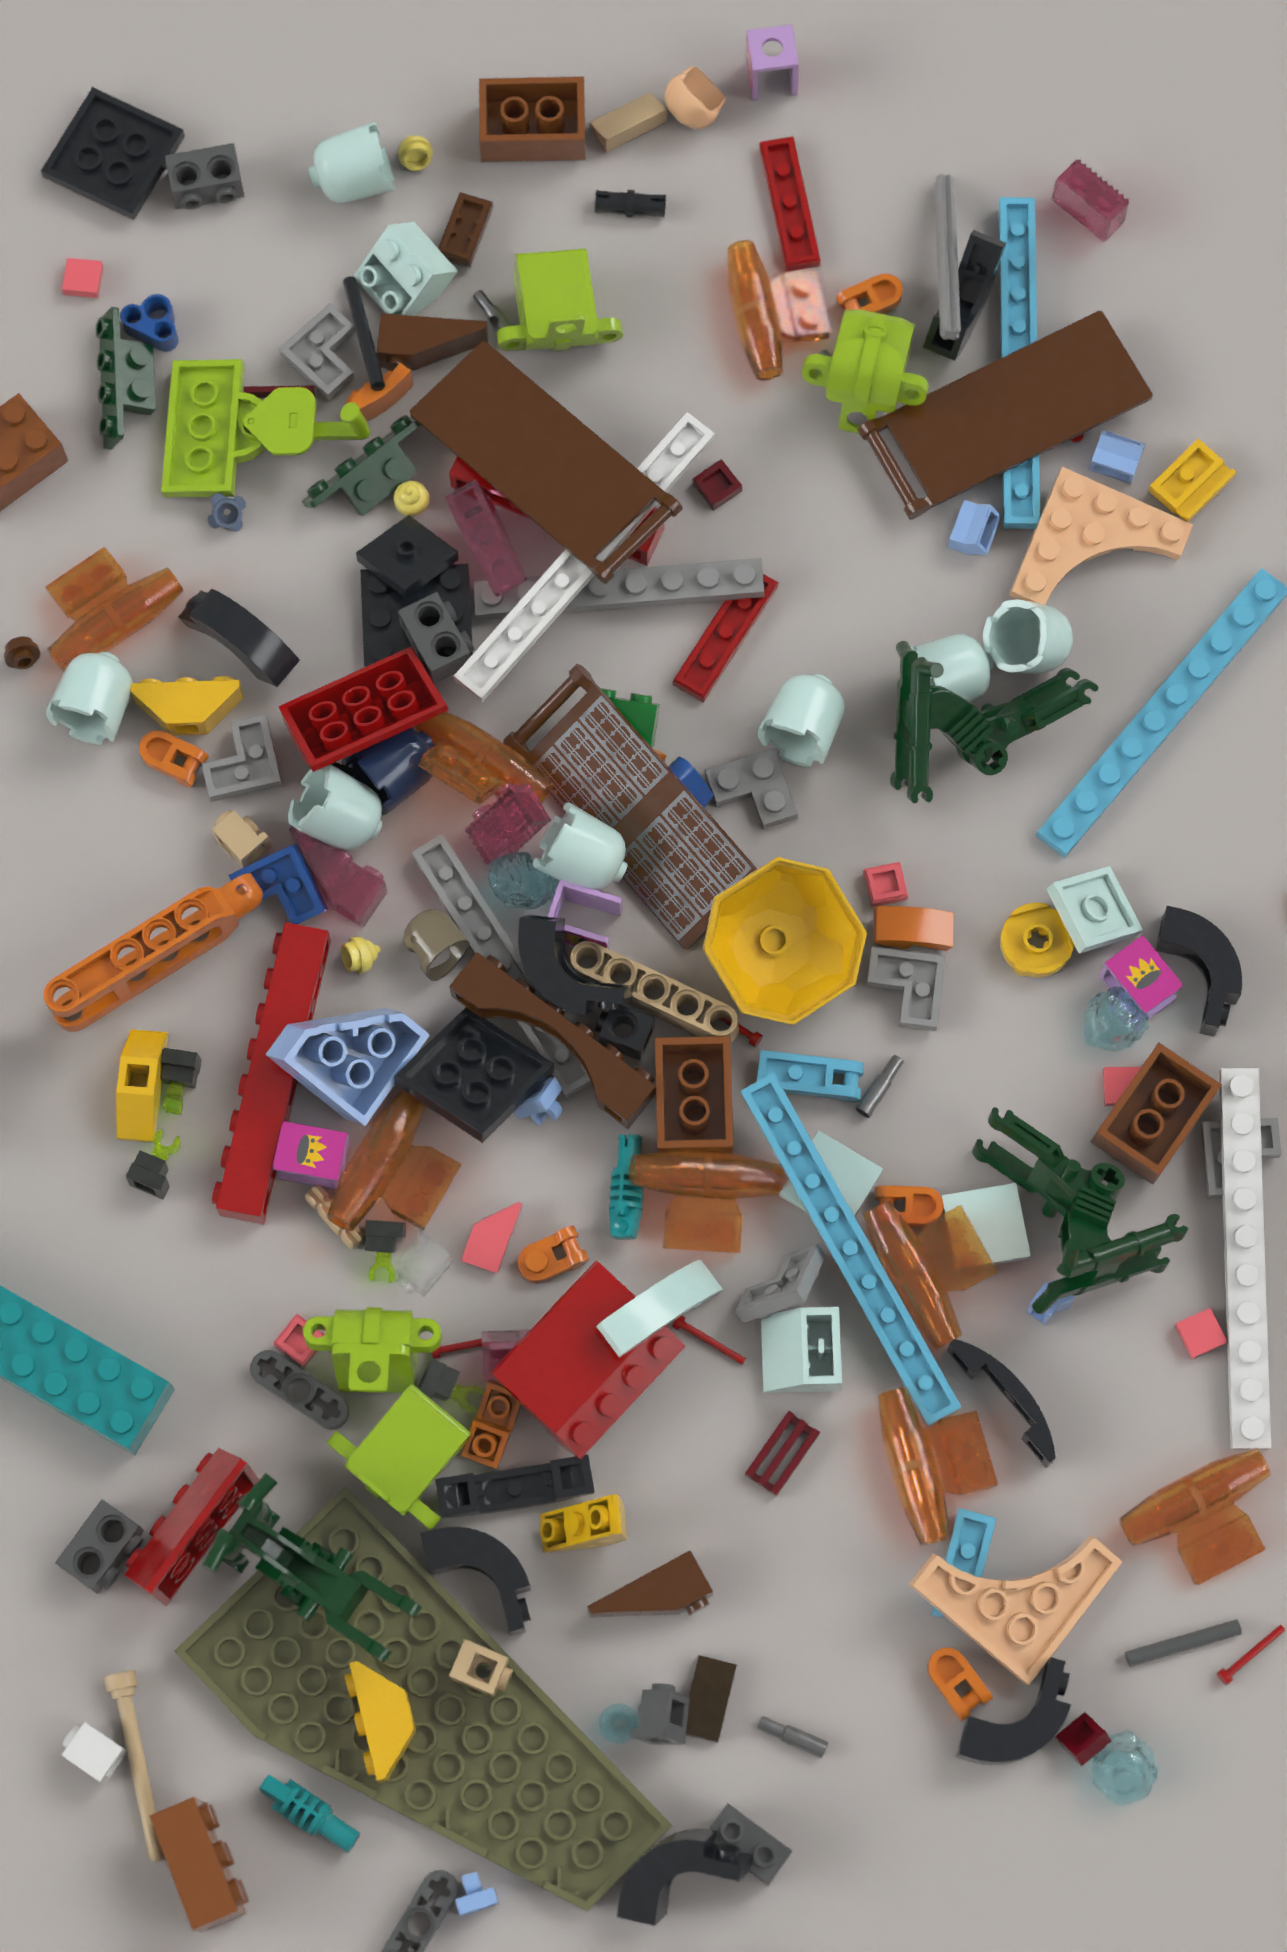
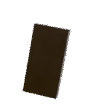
M699 1655L689 1693L690 1701L686 1735L718 1743L737 1667L736 1664Z

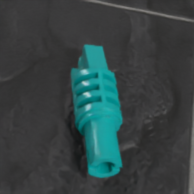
M625 1134L618 1136L617 1167H614L611 1172L609 1219L611 1236L616 1240H632L637 1238L643 1211L645 1174L640 1168L643 1138L636 1134H628V1139Z
M268 1774L261 1784L260 1791L274 1801L271 1809L310 1836L314 1835L317 1837L320 1834L347 1853L350 1852L360 1837L361 1833L332 1814L333 1809L331 1805L292 1779L285 1785Z

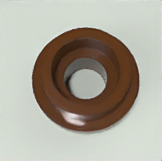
M20 636L13 638L6 644L4 660L11 668L27 669L39 659L41 652L39 646L31 638Z

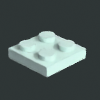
M1110 866L1053 882L1046 889L1079 954L1136 937L1143 931Z

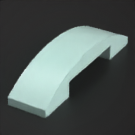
M701 1259L650 1287L604 1319L596 1327L620 1358L646 1341L653 1333L692 1308H697L723 1289Z

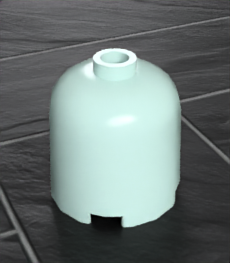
M376 122L325 138L315 147L313 154L314 166L308 168L314 188L321 187L325 196L331 201L339 204L348 203L396 190L392 182L394 177L386 148L381 149L378 138L380 131Z
M1015 599L1003 602L1001 604L1002 607L997 609L993 617L989 616L983 630L984 650L990 653L993 661L997 664L996 667L1011 673L1028 674L1051 672L1061 666L1070 655L1073 644L1072 627L1067 617L1054 607Z
M966 634L951 635L911 647L913 651L917 652L918 658L925 657L927 661L940 663L943 666L944 671L940 677H930V686L945 687L968 702L977 700L987 691L990 683V670H993L994 667L993 659L990 653L985 652L981 645L971 636Z
M82 653L68 664L46 709V717L54 726L59 721L64 726L70 728L71 730L68 735L80 741L102 745L104 738H108L113 742L131 697L132 677L128 670L119 662V659L111 653Z
M795 675L786 680L780 687L758 729L757 736L764 747H767L768 743H770L773 747L780 750L778 757L784 761L803 767H811L814 761H819L820 764H823L843 719L844 699L841 693L832 685V682L823 675Z
M332 764L315 772L311 769L308 771L300 783L306 787L300 800L292 799L288 820L291 826L297 828L300 832L343 851L358 849L367 843L369 839L373 840L376 838L382 828V820H380L382 805L378 794L374 790Z
M566 803L563 806V810L566 811L563 818L555 815L546 829L538 846L544 850L541 859L536 857L533 860V868L557 880L561 879L598 891L606 889L612 881L618 883L628 865L623 861L626 848L622 835L577 806Z

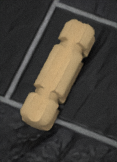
M321 1185L314 1186L306 1193V1201L314 1210L318 1209L319 1216L337 1236H342V1241L349 1249L357 1248L365 1240L364 1233L357 1225H352L351 1218L333 1199L329 1200V1194Z

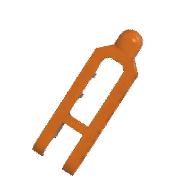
M247 873L233 879L219 889L210 886L198 888L47 983L43 998L58 1025L69 1032H77L86 1028L225 941L239 926L238 920L254 911L260 905L263 898L261 887L253 875ZM196 907L199 909L182 920V915L188 908ZM159 927L167 929L150 940V935L154 929ZM209 931L208 937L202 941H194L196 938ZM127 947L135 949L118 960L119 952ZM178 950V953L173 960H162ZM146 970L142 979L138 981L130 980ZM63 987L71 989L61 995L54 1003L53 996L58 989ZM82 1010L81 1016L74 1021H68L63 1018L72 1016Z

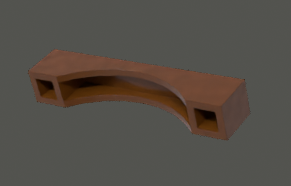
M477 952L450 984L451 997L479 1018H502L520 1021L537 1027L558 1039L574 1054L585 1069L594 1088L598 1107L629 1129L656 1095V1086L653 1084L654 1078L643 1068L636 1066L633 1069L622 1060L625 1057L612 1045L606 1044L603 1047L593 1039L595 1034L587 1026L578 1021L574 1025L563 1017L565 1012L562 1008L549 1000L543 1002L535 996L536 990L527 981L520 977L514 980L504 972L506 967L499 960L491 955L485 958Z

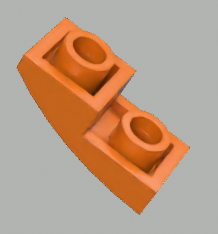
M399 363L393 372L387 371L383 375L384 389L374 391L371 389L370 383L366 382L360 390L356 389L350 394L345 404L349 402L356 403L366 421L377 417L396 404L412 388L413 380L410 369Z
M877 906L874 908L873 943L905 950L912 945L947 952L953 947L954 912L921 907Z
M491 1379L488 1381L476 1418L473 1420L470 1428L472 1434L464 1445L461 1454L462 1457L495 1469L499 1467L522 1406L501 1383Z

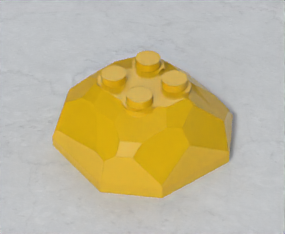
M775 857L714 897L703 951L741 1013L794 1025L856 984L867 932L829 869Z

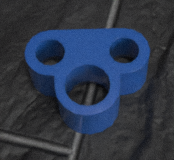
M150 295L142 302L141 306L128 304L121 310L120 319L124 331L129 336L143 343L152 344L154 348L163 352L172 351L178 345L179 340L174 325V311L170 300L164 295ZM161 309L167 312L160 319L150 318L151 313L155 310ZM132 320H139L136 323H130ZM165 334L170 335L166 338H160L162 335Z
M679 756L668 766L704 808L714 798L712 791L702 777L686 759Z

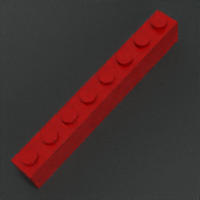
M285 922L282 933L277 932L275 935L272 954L277 956L274 968L268 967L264 980V989L268 990L265 1003H259L256 1012L255 1024L260 1025L257 1039H250L247 1050V1060L251 1061L248 1074H242L239 1082L238 1095L243 1097L240 1109H234L232 1112L229 1131L234 1132L231 1146L225 1145L223 1149L221 1167L225 1168L222 1182L217 1181L215 1183L212 1195V1204H216V1210L222 1217L262 1225L265 1223L277 1172L273 1168L281 1126L283 1122H289L298 1084L294 1077L267 1057L266 1053L287 1024L313 1020L331 945L328 930Z

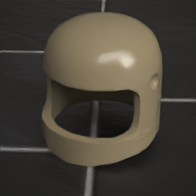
M429 909L419 913L412 918L404 930L403 940L406 948L410 952L417 954L421 961V970L433 981H437L450 973L464 957L470 946V942L454 921L439 909ZM447 948L450 950V957L447 961L436 967L429 968L439 954Z

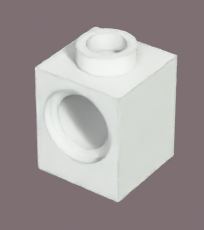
M86 1722L81 1727L74 1726L62 1744L66 1747L62 1753L63 1757L105 1785L127 1754L125 1748Z

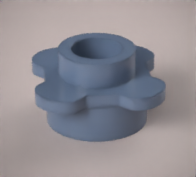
M221 493L214 494L210 499L213 507L211 515L207 518L208 524L212 528L221 526L223 528H230L234 532L240 530L243 526L241 518L242 510L246 507L245 500L240 496L228 498L224 497ZM225 509L230 510V514L227 516L223 514Z

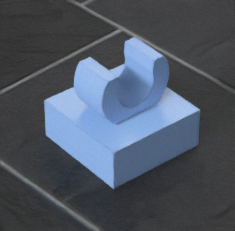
M555 1077L549 1078L514 1111L517 1117L520 1119L531 1116L537 1125H541L548 1115L552 1121H556L562 1113V1107L555 1099L563 1089Z
M477 1871L461 1876L467 1896L455 1899L460 1916L499 1905L495 1888L483 1890Z

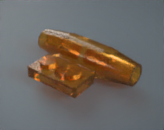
M742 240L728 246V290L741 345L756 379L764 381L777 378L783 373L782 336L792 339L794 342L828 339L831 334L817 269L783 272L780 276L770 281L754 242Z
M104 546L45 586L48 594L65 616L76 620L47 650L62 672H65L70 661L80 654L108 652L151 623L184 590L168 567L128 585L124 570Z
M445 712L416 725V730L418 732L424 731L434 744L433 748L423 754L418 766L476 804L480 805L498 791L538 808L548 796L552 788V782L520 753L472 722Z
M400 1090L372 1123L341 1176L326 1216L330 1222L343 1230L352 1232L382 1197L391 1213L424 1231L462 1165L431 1146L412 1145L426 1108L424 1104L403 1090Z
M674 1150L634 1154L629 1165L630 1185L675 1195L667 1210H665L663 1248L740 1253L743 1215L735 1199L779 1195L784 1181V1172L780 1164L739 1154Z
M890 1200L863 1213L862 1215L876 1256L912 1320L933 1347L938 1349L962 1336L947 1291L966 1290L998 1273L962 1204L927 1222L918 1236Z
M907 1387L881 1393L878 1395L883 1445L901 1506L920 1546L950 1538L945 1492L962 1496L994 1488L998 1485L977 1410L942 1418L927 1430Z
M1257 1448L1212 1461L1153 1492L1120 1517V1525L1133 1546L1177 1533V1551L1193 1583L1199 1585L1266 1550L1249 1515L1233 1503L1270 1476L1269 1467Z

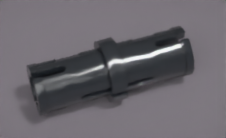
M630 189L627 192L596 190L595 213L626 214L627 218H633V215L665 217L666 194L635 193V190Z

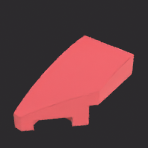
M516 1202L475 1223L461 1261L498 1273L510 1237L515 1231L523 1203Z

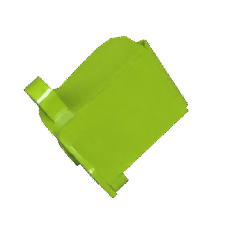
M586 248L515 254L514 288L520 325L507 326L497 331L499 349L503 351L551 349L553 352L567 351L570 347L611 343L623 337L620 319H597Z
M861 309L845 310L833 356L811 354L805 358L801 371L803 379L812 385L826 387V397L831 401L842 403L838 424L839 429L859 433L857 429L860 425L854 424L848 419V414L852 412L863 413L869 421L876 419L877 411L887 413L895 411L897 403L920 405L926 400L929 389L927 380L920 375L905 372L912 346L915 324L903 318Z
M366 1307L365 1310L337 1309L334 1316L313 1317L303 1327L304 1340L310 1349L315 1351H332V1361L339 1392L403 1393L411 1384L417 1386L418 1353L433 1352L439 1348L442 1342L439 1324L429 1318H413L412 1310H384L383 1307ZM316 1330H324L326 1332L320 1338L313 1336ZM423 1332H431L433 1334L427 1340L419 1337Z
M411 1384L358 1448L338 1431H335L326 1443L347 1460L344 1467L366 1485L365 1489L377 1499L382 1498L402 1516L411 1513L422 1524L432 1530L441 1518L421 1502L420 1498L461 1451L472 1433L416 1386Z

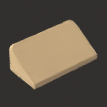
M648 93L590 122L589 125L604 150L608 152L666 123L667 110L651 93Z

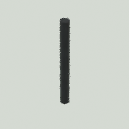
M348 276L344 278L343 285L371 389L380 391L384 389L385 382L357 279L354 276Z

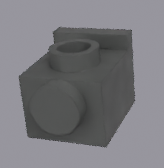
M654 1683L652 1684V1689H642L641 1703L638 1708L639 1726L638 1729L631 1730V1737L651 1745H685L690 1697L675 1692V1686L670 1684Z

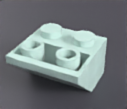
M407 222L387 226L354 274V277L385 314L414 316L441 296L458 271L415 222Z
M839 1307L797 1308L773 1313L768 1318L761 1319L763 1393L840 1391L842 1386Z

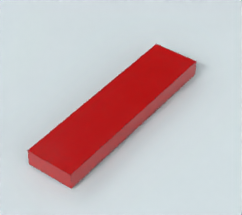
M794 136L759 142V150L785 270L789 272L818 267L821 265V259Z
M763 574L765 597L725 600L673 679V686L704 703L777 590L778 582Z

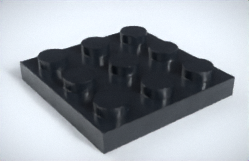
M92 87L41 169L43 178L135 220L167 167L165 155L175 154L185 137L184 130Z
M468 563L452 564L407 598L368 569L360 570L364 667L410 646L412 647L400 625L398 611L435 592L439 594L443 603L446 601L451 603L458 618L454 624L459 633L466 631L472 642ZM427 617L423 619L421 624L424 626H434L438 623L439 619ZM443 647L438 651V654L448 657L453 655L456 650L452 647Z
M464 1008L394 1076V1085L483 1143L554 1073V1063L485 1018H479L469 1009Z

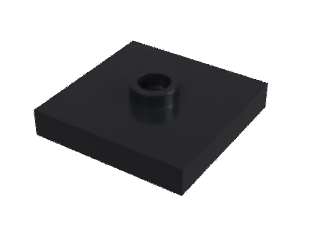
M410 515L356 552L357 562L405 598L459 560L458 551Z

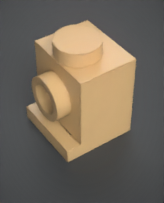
M227 810L216 819L215 827L212 828L215 840L241 868L255 863L272 848L269 836L264 831L259 834L261 831L252 819L247 815L242 819L234 810Z
M464 1639L449 1677L457 1683L459 1682L494 1697L497 1689L503 1692L506 1690L513 1669L507 1667L509 1663L508 1657ZM481 1664H487L491 1667V1674L487 1678H479L476 1674V1670Z

